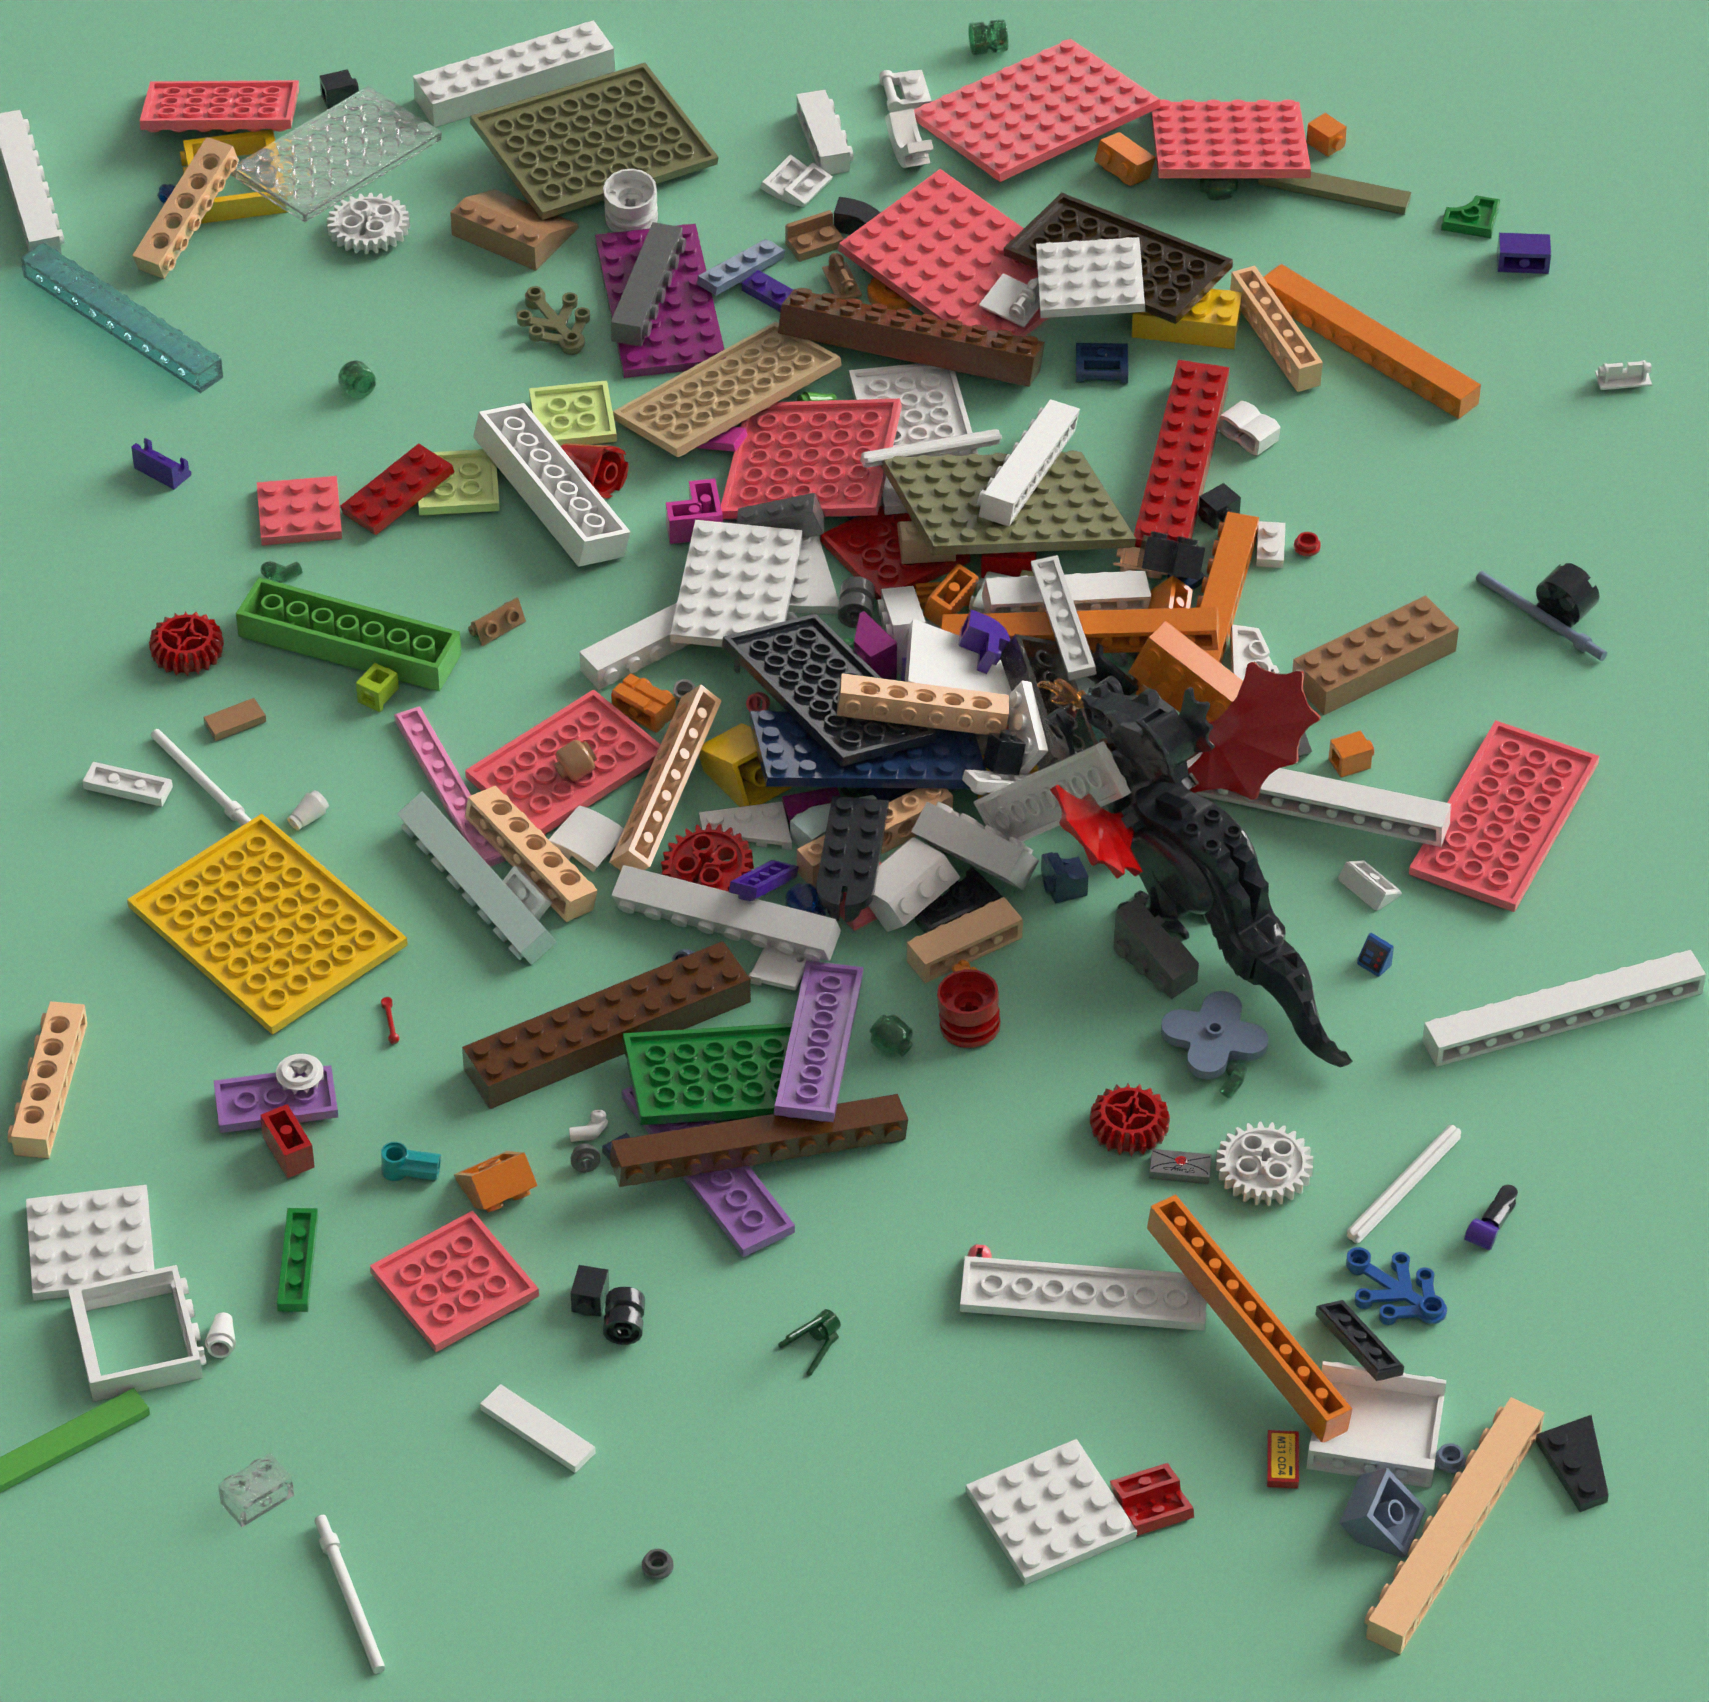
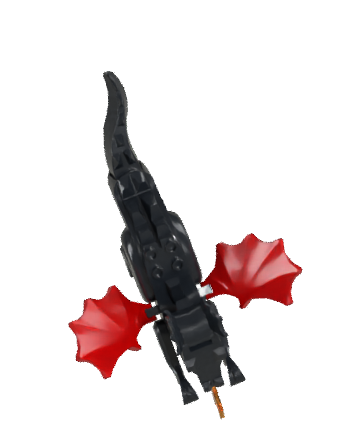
M1255 661L1248 663L1237 697L1227 710L1214 721H1206L1210 703L1197 701L1192 687L1185 690L1182 708L1178 715L1176 709L1162 700L1156 690L1148 688L1139 695H1124L1120 683L1113 676H1109L1093 686L1094 689L1090 696L1083 690L1077 692L1074 687L1060 678L1055 680L1054 683L1049 681L1039 682L1037 684L1038 687L1049 689L1057 695L1051 698L1052 702L1057 704H1069L1072 702L1073 711L1084 708L1088 723L1103 732L1109 744L1114 743L1116 750L1111 752L1113 760L1121 775L1124 776L1131 792L1125 797L1101 807L1090 793L1080 799L1065 791L1059 785H1055L1050 789L1062 810V818L1059 821L1060 826L1084 847L1090 864L1092 866L1097 863L1105 864L1116 879L1125 874V869L1135 877L1139 875L1147 893L1140 890L1134 894V897L1136 898L1141 894L1147 900L1144 904L1154 917L1159 915L1164 920L1161 926L1166 932L1178 933L1187 940L1189 933L1178 919L1189 912L1200 914L1205 922L1210 925L1212 935L1216 938L1218 949H1222L1226 964L1228 963L1231 969L1233 968L1236 976H1240L1243 980L1253 985H1261L1275 998L1291 1021L1294 1031L1301 1042L1314 1055L1340 1068L1352 1063L1353 1061L1348 1053L1341 1051L1336 1043L1329 1039L1321 1024L1309 970L1299 953L1285 940V926L1273 912L1269 900V883L1264 879L1258 864L1257 854L1248 835L1226 811L1207 798L1195 794L1205 790L1225 789L1254 800L1258 798L1261 786L1270 774L1279 768L1298 763V747L1301 737L1310 726L1321 719V716L1307 703L1303 690L1304 671L1296 670L1288 674H1276L1263 669ZM1058 708L1043 717V720L1050 722L1047 726L1056 738L1057 742L1052 748L1051 753L1059 759L1058 762L1076 754L1077 752L1073 748L1072 743L1073 726L1068 713L1063 708ZM1199 752H1202L1201 756L1188 768L1187 761L1199 754ZM1191 773L1194 775V777H1195L1196 780L1198 781V784H1197V785H1196L1195 781L1193 780V778L1191 777V775H1190ZM1128 901L1121 902L1118 905V909L1127 904Z

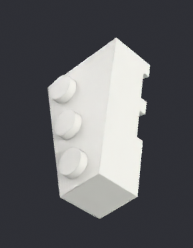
M913 586L881 589V599L877 600L878 615L881 616L882 628H885V632L897 642V674H901L902 657H907L908 643L902 642V639L913 619L926 623Z

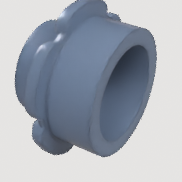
M1445 1444L1436 1452L1437 1459H1435V1464L1440 1470L1456 1473L1460 1470V1467L1465 1466L1466 1458L1463 1450L1456 1444Z

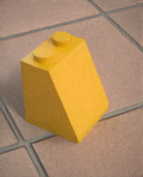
M743 723L702 745L699 758L703 771L739 807L763 804L792 788L766 787L751 727Z

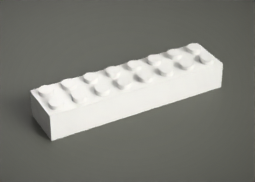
M594 20L414 75V98L435 128L474 114L615 72L614 47Z
M525 403L478 413L473 435L474 439L578 567L625 556L630 536L629 529Z

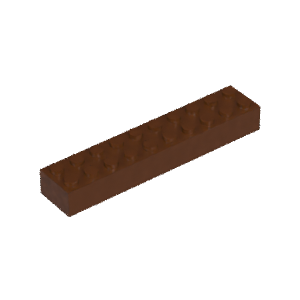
M808 288L794 289L781 305L778 333L1028 387L1031 386L1041 370L1045 342L1038 341L1037 337L1030 335L1020 337L1013 335L1012 332L1007 330L991 331L983 325L967 326L963 325L959 320H939L931 314L915 315L907 309H898L896 311L887 309V306L883 304H863L861 300L855 298L844 300L837 298L832 293H823L822 295L812 293V290Z
M721 941L463 1046L464 1071L488 1108L492 1109L625 1054L622 1042L623 1033L684 1030L750 1003L751 979L724 941Z

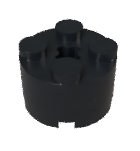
M1565 563L1563 566L1560 564L1537 586L1536 596L1538 603L1536 606L1571 628L1598 603L1600 598L1599 590L1596 585L1594 587L1591 586L1588 581L1591 577L1582 568L1572 563Z

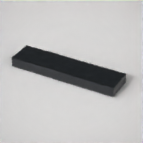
M1343 1300L1316 1306L1315 1315L1375 1381L1403 1375L1404 1365Z

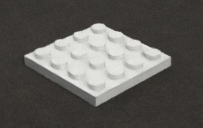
M1139 237L1036 244L1041 318L1145 312Z
M147 1185L26 1199L34 1301L69 1297L68 1288L155 1269Z
M1077 1439L966 1484L968 1497L1024 1585L1137 1538V1530H1135L1132 1522Z

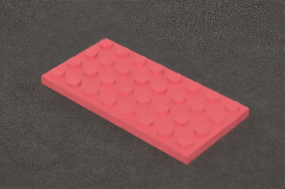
M1495 720L1447 802L1451 804L1450 825L1442 846L1423 843L1409 867V875L1515 912L1599 764V756Z

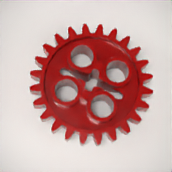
M710 823L707 824L705 830H701L700 826L696 825V832L693 833L686 828V836L684 838L676 835L677 844L668 843L669 851L663 852L664 861L661 862L662 875L729 892L730 881L754 869L752 850L749 849L748 841H743L742 834L734 835L733 828L731 827L723 832L722 824H719L714 830Z

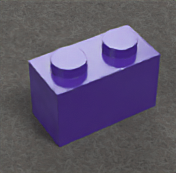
M1499 232L1497 245L1498 272L1549 274L1551 261L1550 234Z

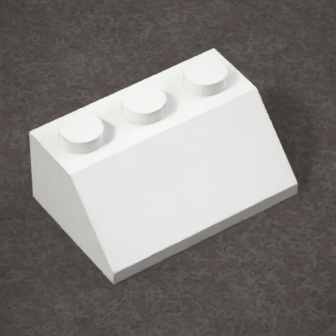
M912 837L879 865L874 898L869 907L887 932L898 929L909 923L960 879V876L943 853Z

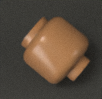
M573 740L556 751L555 756L558 762L553 765L562 779L567 776L571 781L575 782L594 770V762L597 760V757L586 741L581 743L579 740Z

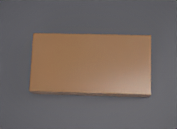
M255 698L203 717L204 724L215 741L266 722V715Z

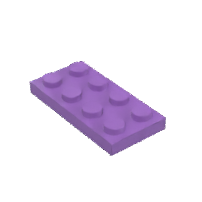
M323 1066V1080L319 1081L318 1088H309L308 1093L304 1090H298L294 1094L291 1089L283 1090L282 1085L277 1083L276 1072L214 1080L220 1133L262 1128L260 1115L288 1104L299 1123L339 1118L332 1066ZM305 1072L302 1074L295 1073V1078L298 1076L306 1077Z

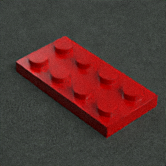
M418 443L341 504L342 513L374 535H377L455 472L453 465Z

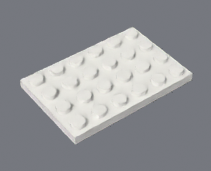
M695 520L671 628L670 642L723 647V636L786 621L802 542V530Z

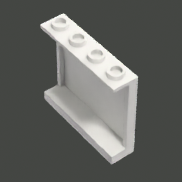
M915 619L912 620L902 639V642L908 643L905 682L1009 695L1013 691L1014 655L1004 652L997 665H992L988 673L984 674L977 671L978 653L958 646L959 635Z
M1323 1361L1322 1372L1352 1407V1414L1348 1431L1327 1442H1320L1312 1432L1306 1469L1359 1477L1366 1473L1388 1468L1402 1484L1431 1488L1447 1380L1403 1373L1402 1376L1375 1381L1364 1367Z

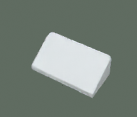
M1364 860L1346 862L1338 876L1341 883L1376 911L1390 904L1402 894L1396 886Z

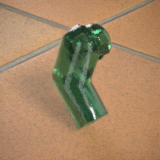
M268 561L263 563L260 568L261 574L264 577L279 583L303 573L298 562L283 566Z
M1231 1061L1227 1065L1226 1072L1229 1077L1219 1090L1222 1095L1229 1099H1232L1241 1087L1247 1073V1067L1243 1063L1239 1064L1237 1061Z

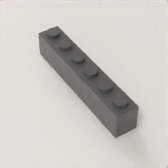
M652 222L611 320L612 342L642 347L645 337L650 336L652 320H656L658 316V305L664 302L665 288L671 285L672 271L677 270L679 254L684 253L686 238H682V227Z

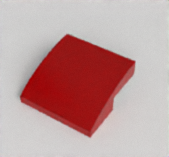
M1168 1463L1110 1481L1115 1498L1132 1522L1135 1530H1137L1136 1536L1194 1518V1509L1181 1491L1180 1479Z

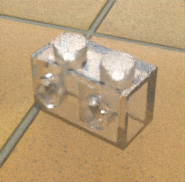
M271 1453L261 1459L254 1460L248 1467L235 1475L228 1476L222 1483L218 1484L221 1504L241 1527H244L294 1496L291 1475Z

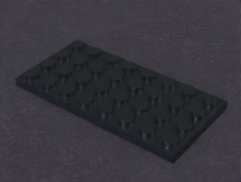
M816 613L723 636L722 646L841 767L932 743L936 740L937 732L930 727L837 716L838 693L842 674L873 678L881 677Z

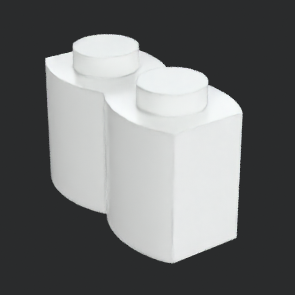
M1240 401L1220 415L1218 429L1228 439L1238 442L1247 452L1258 456L1279 441L1281 427L1275 419L1261 414L1254 405L1246 401Z

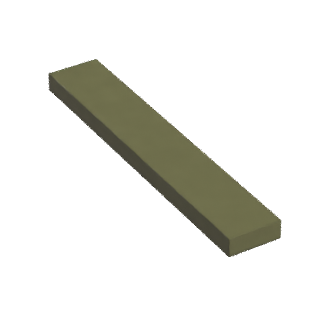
M1311 172L1310 178L1258 179V184L1404 215L1411 200V192L1316 172Z

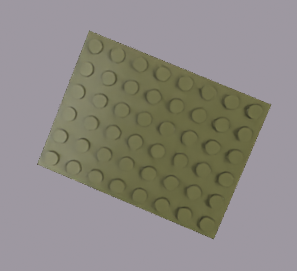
M646 63L470 116L472 127L542 220L603 201V187L606 180L613 173L620 170H642L651 175L657 184L718 164L719 157Z
M1074 450L1060 452L1010 526L979 517L981 506L977 505L980 492L982 490L986 491L990 478H995L996 471L999 466H1003L1007 454L979 455L973 453L959 456L951 454L944 456L920 455L919 457L895 456L892 459L882 460L881 468L932 555L1112 549L1135 546L1136 537L1082 452Z

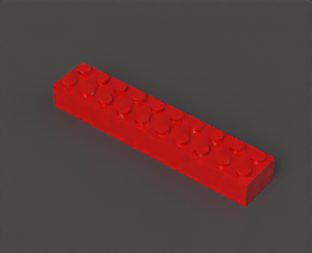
M1184 360L1177 361L1134 532L1136 537L1134 547L1140 548L1143 535L1151 536V531L1167 534V539L1177 541L1178 536L1193 537L1198 516L1199 496L1204 491L1218 433L1220 415L1223 413L1228 392L1230 367Z

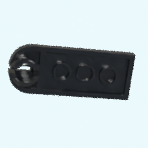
M832 796L816 883V896L819 903L827 909L830 917L836 919V921L840 919V902L843 901V892H847L845 922L855 920L860 915L861 910L868 907L874 898L889 810V800Z

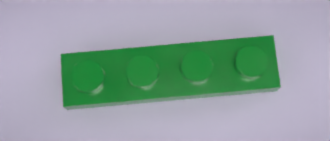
M287 1208L277 1297L278 1311L308 1312L318 1208Z

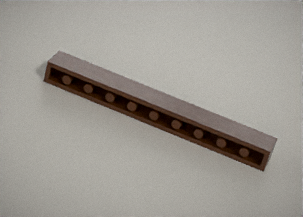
M898 1094L838 1103L834 1122L795 1117L789 1118L771 1114L611 1141L610 1163L619 1187L639 1185L906 1140L909 1119Z

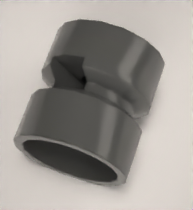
M851 577L844 580L841 584L838 619L843 625L857 628L859 614L863 611L873 618L875 586L870 580L863 577Z

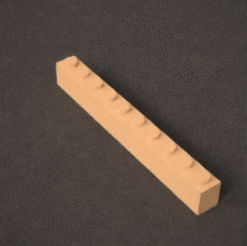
M1512 1397L1505 1407L1500 1406L1497 1409L1493 1418V1426L1491 1429L1485 1428L1477 1451L1473 1449L1470 1451L1465 1462L1466 1468L1463 1473L1459 1471L1456 1473L1451 1484L1452 1490L1448 1495L1444 1493L1437 1505L1438 1512L1434 1517L1429 1516L1422 1530L1424 1534L1420 1540L1415 1538L1412 1542L1406 1562H1399L1393 1577L1395 1579L1392 1584L1386 1583L1379 1596L1380 1602L1378 1606H1372L1369 1609L1364 1620V1624L1368 1625L1366 1639L1401 1655L1536 1440V1434L1541 1433L1545 1412Z

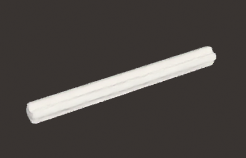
M992 429L867 451L861 454L860 462L863 467L869 468L882 465V460L892 459L895 456H937L1000 444L1002 435L999 430Z
M1454 1125L1447 1126L1348 1228V1239L1354 1243H1360L1460 1140L1461 1130Z

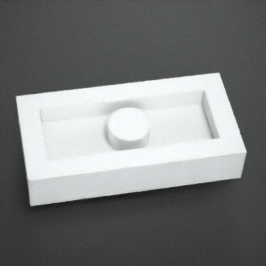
M1259 521L1256 566L1283 568L1286 523Z
M514 866L504 878L503 882L539 921L552 904V901L520 867Z

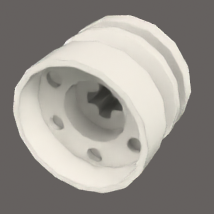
M624 169L613 173L606 180L603 187L605 219L607 226L612 232L649 229L652 222L657 223L656 182L651 175L642 170Z

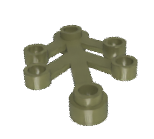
M538 286L530 287L525 293V304L530 309H539L546 319L533 317L529 310H520L517 313V324L522 327L531 326L529 328V338L534 342L544 341L559 344L563 352L569 355L580 353L585 345V338L581 333L585 324L590 321V310L585 307L575 310V323L570 331L566 325L573 309L578 306V296L572 292L565 293L562 296V309L559 315H557L546 302V295L542 288ZM544 329L557 331L558 334L544 332Z

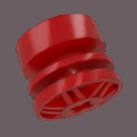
M971 969L953 972L941 981L938 986L937 1001L939 1024L943 1037L951 1044L966 1048L982 1046L992 1041L999 1033L1001 1025L999 990L996 981L985 972Z

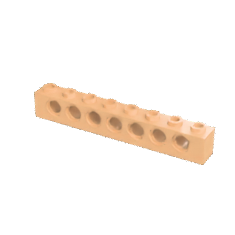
M701 684L681 697L609 863L620 871L623 865L641 870L649 868L722 701Z

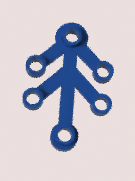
M1355 1247L1348 1251L1346 1267L1352 1274H1365L1386 1288L1383 1290H1369L1367 1288L1357 1290L1354 1302L1358 1308L1368 1309L1374 1302L1406 1301L1411 1304L1410 1306L1395 1307L1391 1304L1383 1305L1380 1308L1379 1320L1385 1325H1393L1398 1318L1419 1317L1423 1322L1429 1324H1436L1445 1319L1447 1306L1441 1297L1435 1295L1433 1285L1435 1274L1430 1268H1420L1416 1273L1415 1282L1422 1288V1297L1412 1289L1409 1272L1410 1257L1408 1254L1396 1252L1392 1256L1391 1267L1397 1272V1281L1370 1263L1371 1254L1368 1250ZM1396 1261H1403L1405 1263L1399 1264ZM1365 1297L1368 1298V1300H1362L1360 1298ZM1385 1313H1390L1392 1316H1386Z

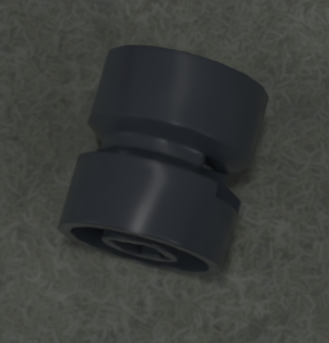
M621 1286L613 1288L607 1293L603 1335L610 1342L619 1345H629L641 1339L644 1323L642 1318L645 1311V1296L641 1291L632 1287Z

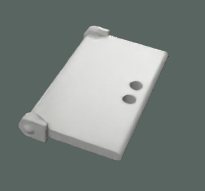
M767 945L763 948L752 972L748 976L751 979V984L761 986L763 983L796 990L803 976L806 960H810L804 957L803 954L793 952L792 955H789Z

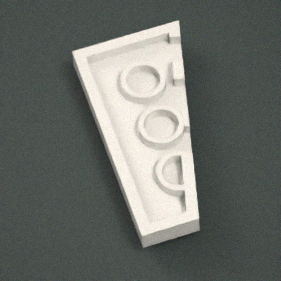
M819 536L802 538L787 613L838 614L839 600Z

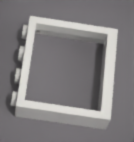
M177 1265L68 1288L71 1309L93 1402L117 1397L132 1388H135L137 1392L203 1378L201 1365L207 1364L203 1346L197 1347L196 1344L197 1341H201L197 1323L191 1324L190 1318L195 1317L191 1299L185 1300L184 1294H189L186 1278L180 1279ZM172 1293L188 1357L101 1376L86 1311Z

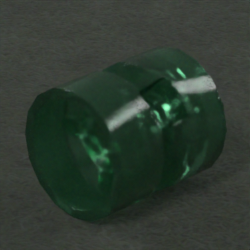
M1004 19L991 20L988 25L984 22L969 23V45L973 55L986 54L989 49L993 53L1008 50V32Z

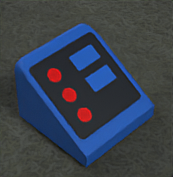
M1369 933L1359 954L1357 964L1379 977L1392 966L1394 946L1377 935Z

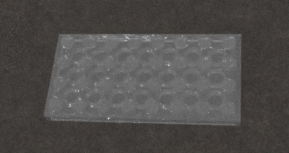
M367 86L240 161L230 175L305 223L440 141L442 131Z

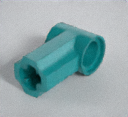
M389 1142L382 1147L381 1173L387 1180L399 1181L406 1176L430 1180L438 1179L441 1154L408 1150L400 1142Z

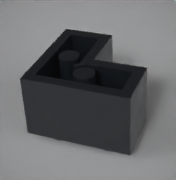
M1151 531V536L1143 535L1137 567L1199 580L1205 547L1199 546V541L1192 538L1178 536L1177 541L1167 539V534Z

